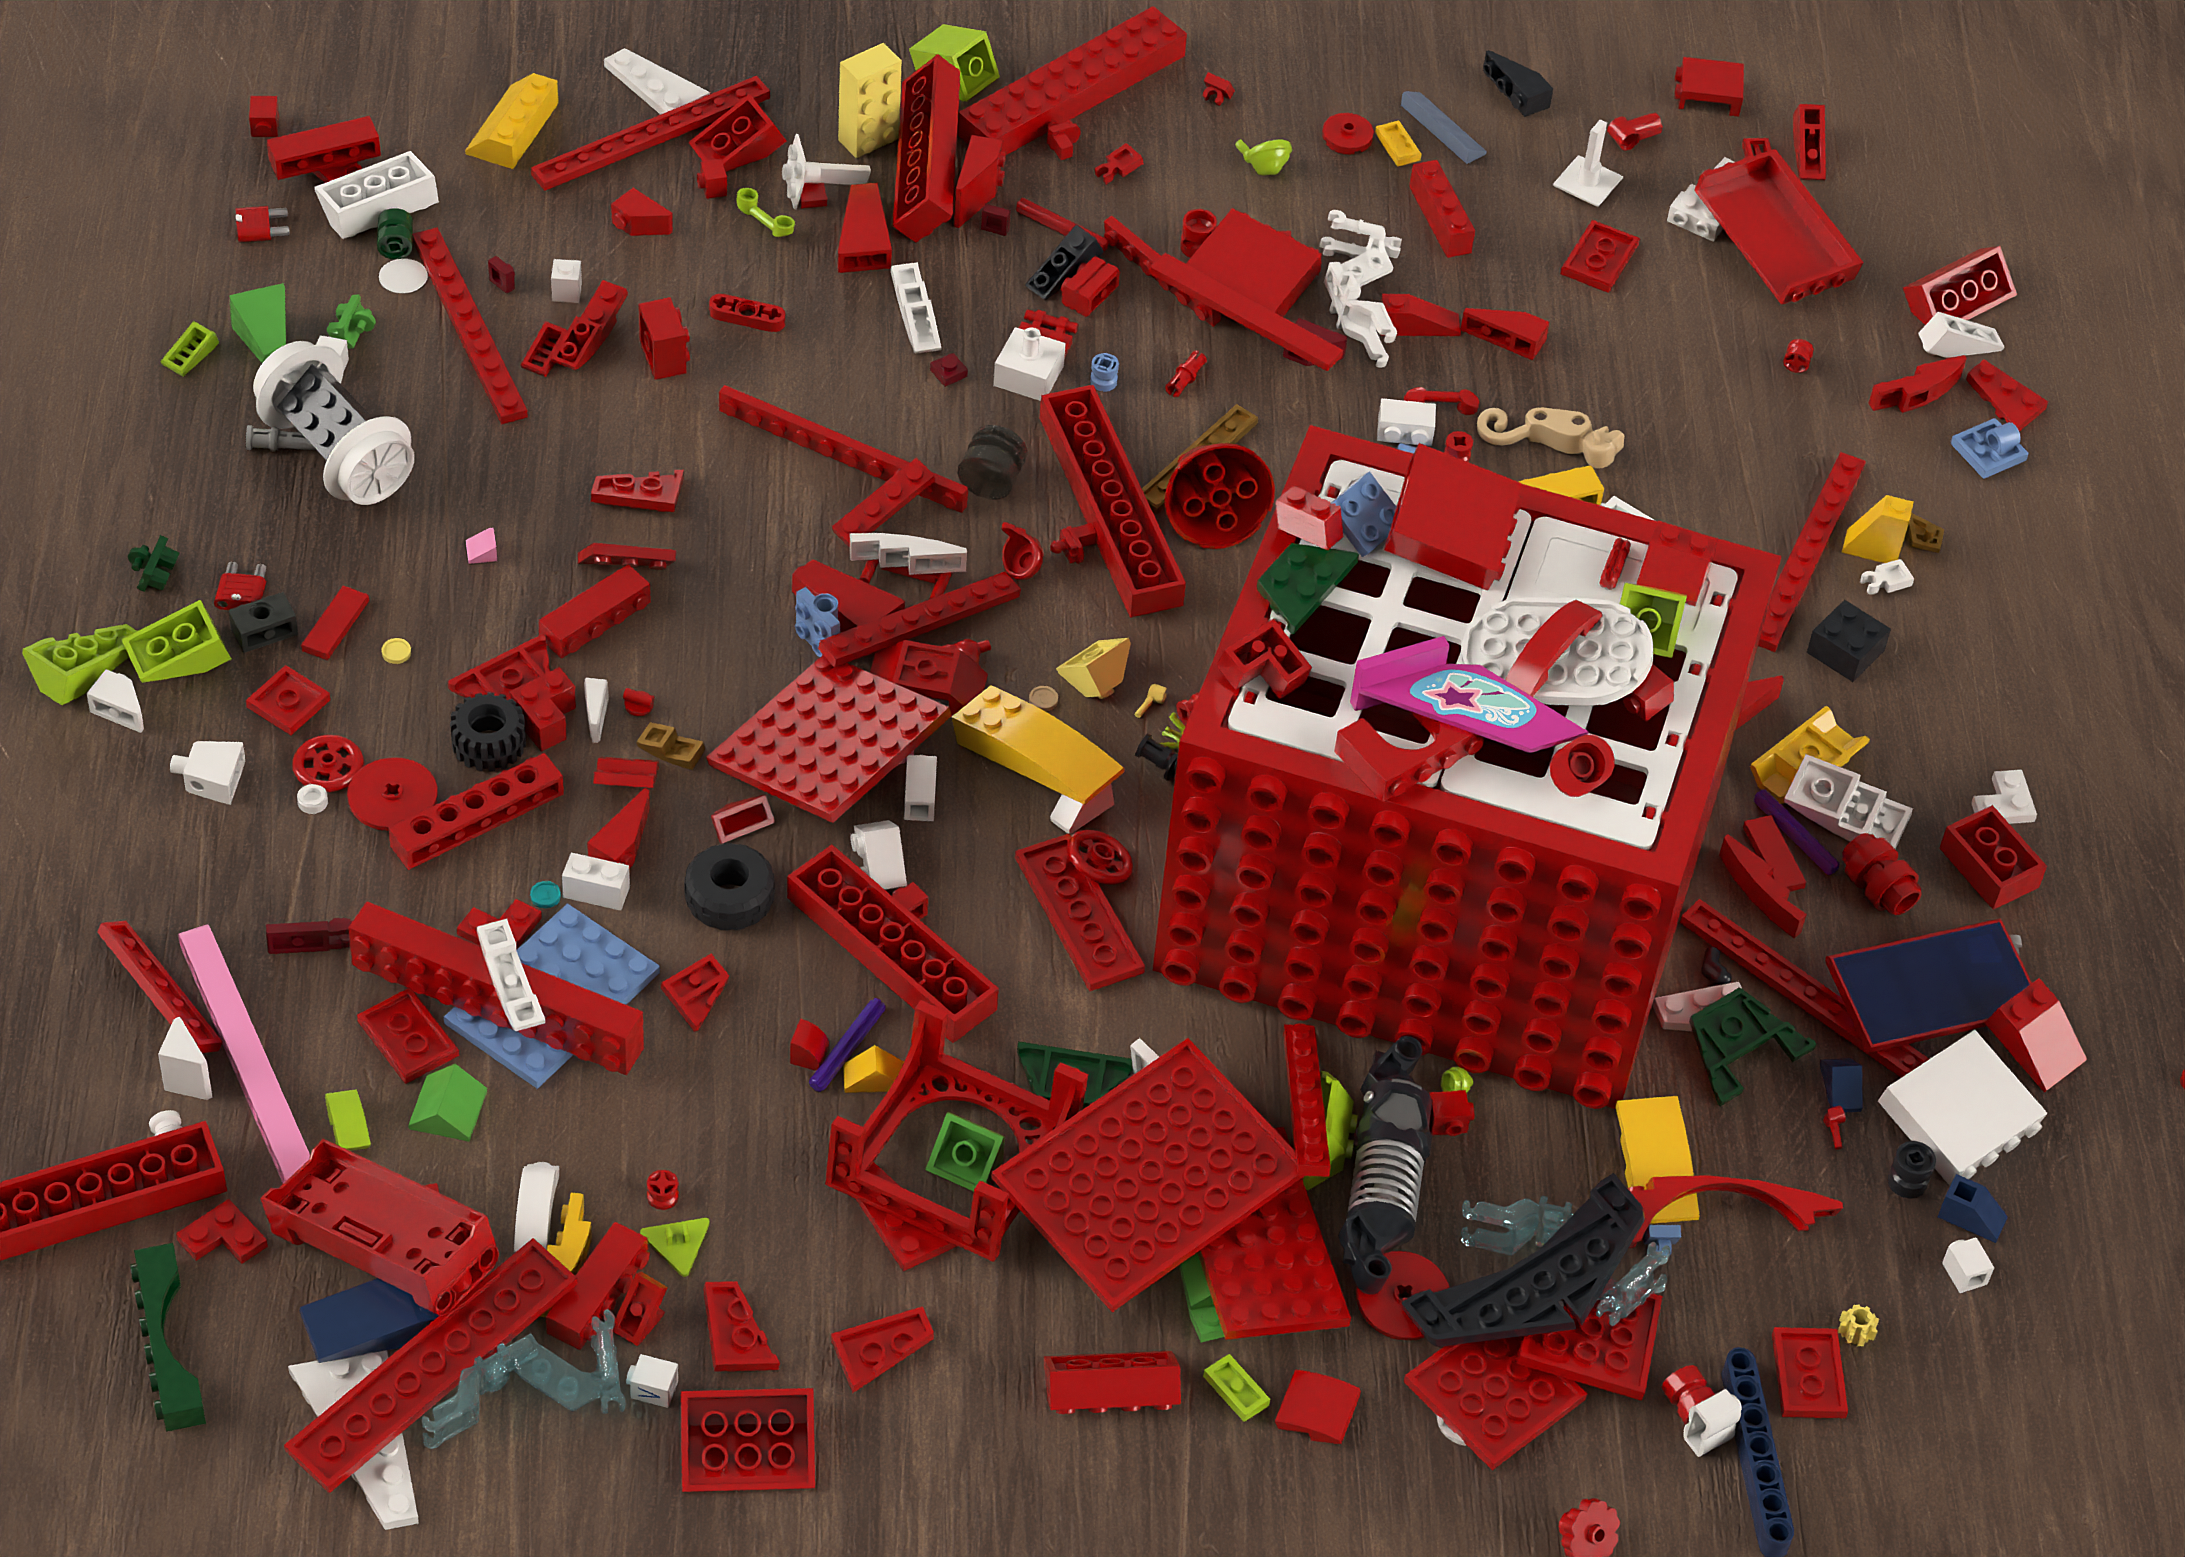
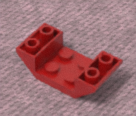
M908 640L900 641L875 653L870 670L871 674L922 696L949 701L948 707L952 716L985 690L988 673L961 650Z

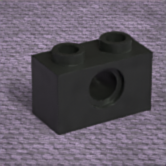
M284 592L228 610L231 630L243 653L298 635L296 615Z

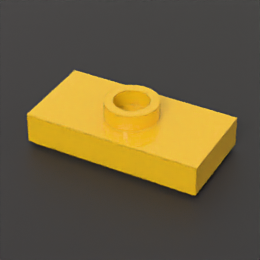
M1399 120L1376 126L1375 134L1397 167L1421 161V152Z

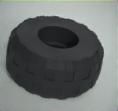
M724 843L711 846L698 853L686 869L684 881L685 900L692 915L709 927L726 931L744 929L759 922L770 911L775 894V879L772 866L763 854L746 845ZM726 884H734L740 886L736 889L720 888V886Z

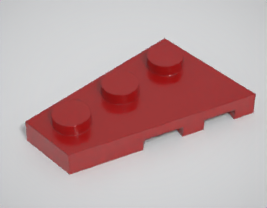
M1985 359L1967 374V382L1984 401H1988L1996 409L1995 414L1999 419H2005L2007 423H2013L2019 432L2047 408V400Z
M684 469L674 470V475L660 476L659 471L648 472V477L636 478L631 474L596 476L591 491V502L651 509L660 512H675L684 479Z
M705 1282L703 1291L714 1372L778 1370L780 1362L776 1354H772L764 1331L760 1330L753 1318V1311L738 1282Z
M923 1306L831 1334V1342L852 1393L934 1339V1331Z

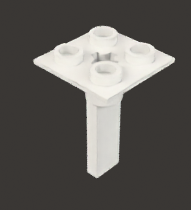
M1599 120L1590 131L1586 157L1578 155L1553 183L1554 187L1596 207L1600 206L1623 179V176L1603 167L1600 163L1607 122Z
M798 134L795 135L793 145H789L788 162L782 168V178L787 182V196L791 198L794 209H797L804 183L865 184L868 182L871 173L870 166L806 162Z

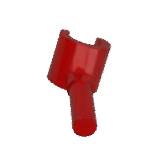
M1835 1106L1827 1110L1823 1120L1825 1125L1830 1127L1832 1131L1835 1149L1839 1150L1843 1147L1838 1124L1844 1123L1846 1116L1841 1106Z

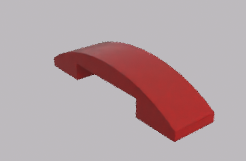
M1573 600L1561 607L1532 636L1514 662L1505 680L1533 697L1548 680V670L1579 634L1584 637L1603 616L1602 612L1579 600Z

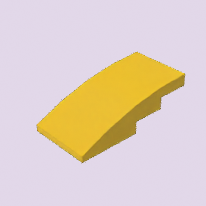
M1678 1096L1617 1101L1615 1108L1622 1132L1620 1142L1626 1162L1625 1177L1628 1188L1644 1186L1646 1190V1184L1652 1177L1694 1176ZM1697 1193L1672 1202L1657 1213L1650 1224L1699 1220Z

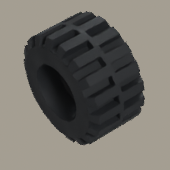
M488 692L487 695L478 693L475 694L474 698H465L464 704L459 703L455 707L456 711L452 712L450 721L452 749L460 762H465V766L469 768L474 766L477 771L488 769L491 772L495 771V768L500 767L501 770L507 768L508 763L514 764L517 761V756H522L523 748L526 746L525 719L521 707L516 706V701L512 698L506 700V695L500 694L495 696L493 692ZM486 730L497 731L489 734L479 733Z

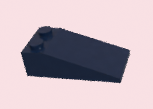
M379 1278L301 1306L299 1310L318 1363L401 1348L440 1316L417 1305L413 1295Z

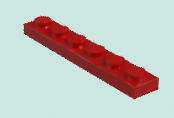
M1111 215L1104 221V237L1109 240V245L1117 247L1129 261H1134L1147 276H1150V266L1161 255ZM1151 275L1164 290H1169L1174 294L1182 305H1187L1200 320H1205L1212 327L1221 321L1220 312Z
M127 921L101 923L97 933L170 1025L175 1018L180 1017L201 1053L219 1051L223 1041Z

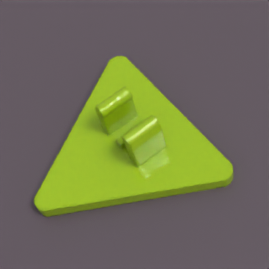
M700 1218L642 1228L640 1234L648 1238V1244L682 1277H687L708 1230L710 1221L708 1218Z

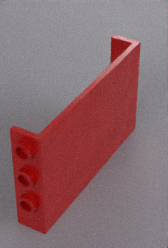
M1776 149L1755 156L1750 155L1734 163L1728 162L1722 167L1713 170L1707 169L1699 176V181L1694 191L1781 305L1791 301L1797 302L1811 294L1817 295L1831 287L1837 288L1845 282L1854 280L1864 262Z

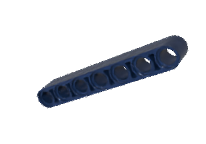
M1737 1347L1730 1350L1726 1357L1722 1370V1381L1724 1389H1727L1730 1394L1735 1395L1742 1407L1741 1417L1736 1423L1734 1436L1758 1545L1765 1557H1784L1789 1550L1794 1536L1790 1509L1756 1359L1750 1350ZM1753 1450L1759 1451L1762 1454H1757ZM1759 1479H1764V1480H1766L1768 1483L1762 1482V1481H1760ZM1765 1507L1771 1508L1774 1511H1769ZM1771 1536L1778 1537L1782 1541L1775 1540Z

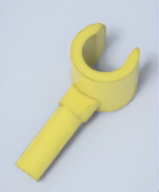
M1152 684L1145 702L1134 715L1137 718H1141L1153 701L1163 704L1167 696L1165 693L1167 688Z

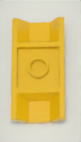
M1825 706L1751 764L1750 769L1757 786L1761 790L1766 789L1780 804H1784V798L1806 754L1842 767L1849 762L1850 757L1867 745L1870 739L1866 736L1853 738L1836 724L1831 709Z

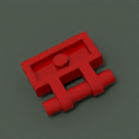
M1027 309L1024 320L1032 321L1033 323L1021 322L1019 329L1036 328L1040 331L1041 336L1066 343V357L1072 345L1073 336L1065 333L1067 331L1076 334L1079 324L1069 321V318L1064 316L1057 318L1047 315L1046 311ZM1043 325L1053 327L1056 329L1054 331L1051 329L1043 328Z

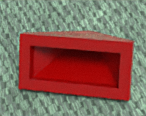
M766 795L728 803L711 815L721 844L775 823Z

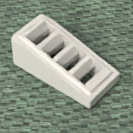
M585 678L584 691L590 736L593 743H598L601 738L609 700L608 682L605 679Z

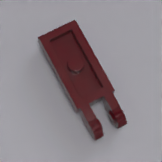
M343 917L342 919L333 918L330 922L266 924L268 953L318 952L342 949L343 947L349 948L348 927L352 921Z

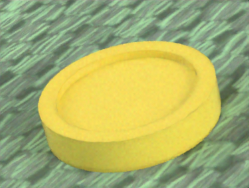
M390 639L382 646V656L389 663H403L411 656V646L404 639Z

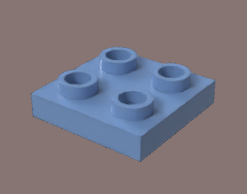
M1996 418L1952 436L1950 443L1983 479L2026 461L2029 454L2020 444L2021 437L2016 425L2011 422L2002 425Z
M1369 471L1331 502V504L1335 503L1336 506L1340 505L1343 533L1361 557L1369 554L1388 537L1396 505Z
M804 587L796 592L795 630L801 639H805L812 646L816 655L821 657L823 654L818 649L820 640L840 633L838 600L830 594L814 596L807 587Z

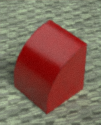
M800 1018L790 1042V1064L816 1071L825 1060L829 1050V1040L818 1026Z

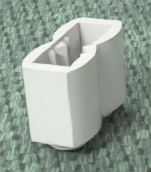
M1724 1389L1690 1409L1689 1423L1684 1427V1440L1698 1457L1734 1437L1736 1423L1740 1420L1742 1410L1737 1397L1730 1394L1727 1389Z

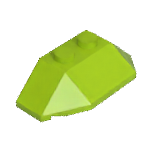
M1321 1071L1320 1078L1331 1166L1330 1176H1304L1303 1183L1306 1190L1315 1187L1342 1171L1345 1158L1351 1159L1354 1140H1349L1348 1136L1349 1133H1355L1358 1115L1352 1114L1354 1101L1340 1082L1326 1071Z

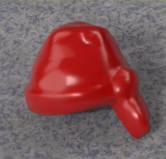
M1003 522L1002 531L1009 536L1002 550L1005 571L1016 580L1030 579L1039 571L1043 564V548L1035 537L1026 533L1024 528Z

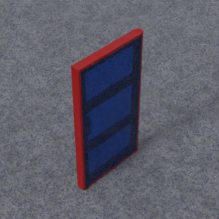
M2001 919L1829 955L1825 958L1826 965L1867 1053L1986 1027L1987 1025L1984 1022L2000 1006L2032 983Z

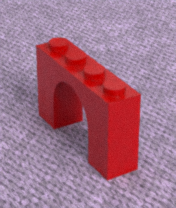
M1409 711L1431 733L1435 740L1433 743L1420 749L1398 748L1385 741L1364 718H1361L1337 732L1334 752L1383 802L1392 796L1401 795L1407 788L1418 782H1425L1432 774L1439 770L1452 767L1459 759L1468 754L1473 755L1477 753L1483 746L1484 737Z

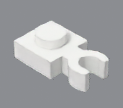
M1901 559L1877 565L1875 572L1866 571L1861 575L1860 579L1861 584L1871 583L1868 585V594H1875L1883 587L1887 593L1912 586L1914 577Z

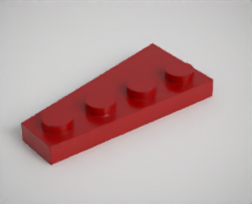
M874 1162L867 1170V1172L900 1186ZM856 1199L902 1271H906L957 1247V1245Z

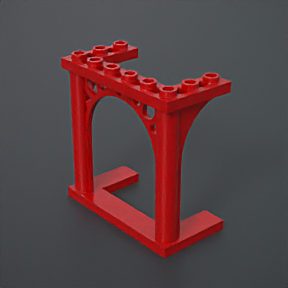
M920 1000L915 1007L911 1046L907 1057L891 1088L865 1125L862 1127L838 1115L832 1122L825 1185L995 1262L1000 1254L1002 1237L1020 1212V1209L1008 1197L1009 1193L980 1180L974 1188L969 1219L867 1172V1170L901 1122L910 1113L924 1105L945 1100L975 1103L999 1115L1014 1132L1020 1153L1030 1146L1025 1139L1033 1140V1143H1035L1083 1110L1088 1074L1060 1062L1054 1072L1049 1101L1043 1096L1031 1093L1014 1083H1009L991 1075L987 1071L980 1070L958 1058H953L943 1053L949 1012ZM932 1081L943 1084L948 1089L944 1092L938 1091L933 1087ZM925 1088V1091L927 1092L928 1095H920V1094L923 1093V1089ZM1027 1122L1038 1127V1129L1024 1130L1020 1127V1124Z

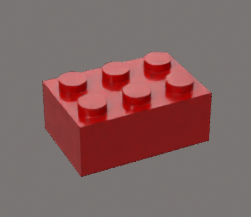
M1993 805L1947 826L1939 847L1993 910L2038 889L2047 865Z

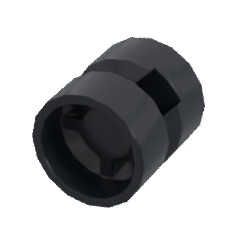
M1908 1141L1899 1146L1887 1179L1889 1187L1895 1194L1908 1199L1923 1195L1936 1164V1157L1932 1149L1918 1141Z

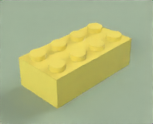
M884 43L840 62L838 141L855 158L899 139L902 60Z

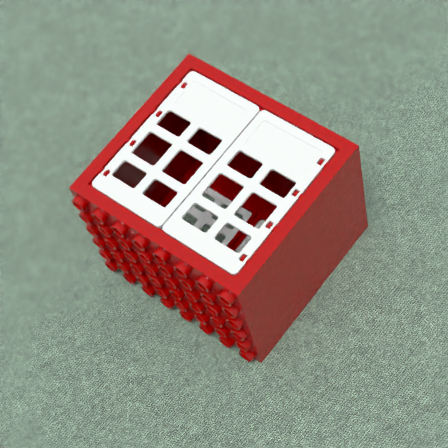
M1310 425L1281 496L1291 487L1296 486L1304 491L1306 490V493H1311V495H1316V497L1332 502L1361 476L1370 471L1397 506L1407 467L1414 453ZM1522 484L1519 496L1523 497V501L1518 513L1513 516V518L1517 519V524L1511 537L1508 536L1507 540L1512 542L1506 558H1502L1501 561L1506 566L1499 581L1494 580L1488 591L1385 551L1386 538L1364 557H1361L1359 554L1358 563L1293 635L1287 630L1288 623L1282 615H1276L1270 607V602L1264 599L1257 590V582L1291 543L1316 545L1278 529L1279 524L1277 522L1279 519H1276L1278 514H1276L1277 509H1275L1179 742L1152 971L1162 973L1167 980L1177 985L1187 986L1196 983L1219 990L1226 998L1234 1002L1247 1003L1253 1000L1276 1007L1285 1016L1294 1020L1313 1018L1336 1025L1340 1031L1351 1037L1364 1038L1370 1035L1395 1043L1400 1037L1411 1036L1422 1045L1421 1055L1430 1053L1453 1060L1460 1068L1468 1072L1483 1073L1490 1071L1514 1078L1518 1085L1528 1090L1541 1091L1547 1088L1573 1096L1578 1103L1588 1108L1600 1109L1607 1106L1616 1109L1617 1101L1623 1100L1719 791L1782 556L1717 538L1718 541L1712 564L1696 606L1685 603L1673 657L1669 658L1653 654L1652 664L1673 680L1674 701L1649 720L1645 721L1639 715L1629 712L1622 698L1605 705L1544 704L1588 731V735H1596L1604 739L1613 751L1615 767L1611 776L1586 795L1580 797L1565 795L1554 785L1550 776L1552 756L1571 741L1529 753L1484 737L1483 746L1477 753L1473 755L1468 754L1459 759L1452 767L1448 769L1443 768L1432 774L1425 782H1418L1407 788L1401 795L1392 796L1382 802L1334 752L1337 732L1353 722L1364 718L1385 741L1398 748L1420 749L1430 745L1435 740L1431 733L1409 710L1389 703H1382L1358 711L1354 710L1350 699L1357 661L1444 636L1449 643L1446 664H1463L1462 640L1469 624L1476 616L1481 617L1492 610V605L1508 599L1520 597L1603 599L1620 604L1624 584H1637L1646 552L1658 521ZM1344 533V537L1330 548L1358 553ZM1617 538L1629 540L1631 543L1630 551L1625 559L1620 577L1617 579L1616 587L1612 590H1609L1607 587L1602 588L1599 584L1600 577L1605 569V564L1613 549L1615 540ZM1272 619H1275L1312 666L1305 683L1281 699L1277 697L1261 675L1235 690L1217 667L1225 648Z

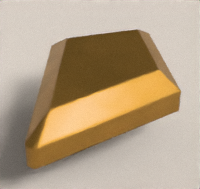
M1911 513L1908 531L1912 547L1939 553L1944 529Z

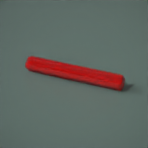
M1021 198L1016 204V211L1065 236L1076 225V223L1026 198ZM1078 225L1096 238L1104 252L1109 246L1107 238Z

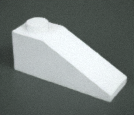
M1937 312L1918 333L1926 352L1945 358L1998 352L2005 348L1994 328L1941 312Z

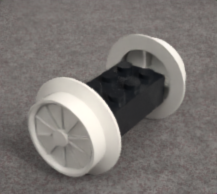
M296 341L280 347L262 363L254 379L253 390L257 398L256 409L260 419L270 427H277L279 429L296 427L327 460L323 481L325 488L333 497L340 500H352L360 505H370L392 495L406 481L414 464V452L411 448V435L408 427L395 417L373 418L341 385L343 362L334 349L324 345H313L306 341Z

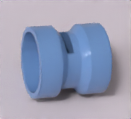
M1101 353L1092 359L1090 383L1098 391H1110L1117 386L1119 362L1114 355Z

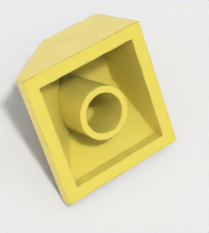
M1129 638L1098 640L1056 669L1064 679L1085 697L1106 698L1113 694V688L1123 681L1131 642Z

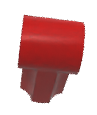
M1655 112L1631 120H1627L1623 116L1618 117L1609 124L1607 132L1622 150L1627 151L1634 148L1640 140L1661 134L1663 126L1661 118Z

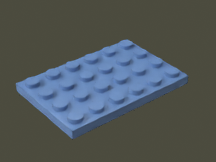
M568 903L516 950L521 963L625 1005L660 973V966ZM454 1007L444 1016V1024L537 1089L574 1055L561 1049H554L547 1043L537 1039L524 1037L521 1033L507 1027H499L492 1021L480 1016H472L465 1010Z

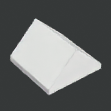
M177 1017L173 1020L158 1053L164 1090L204 1100L213 1098L207 1061L182 1019Z

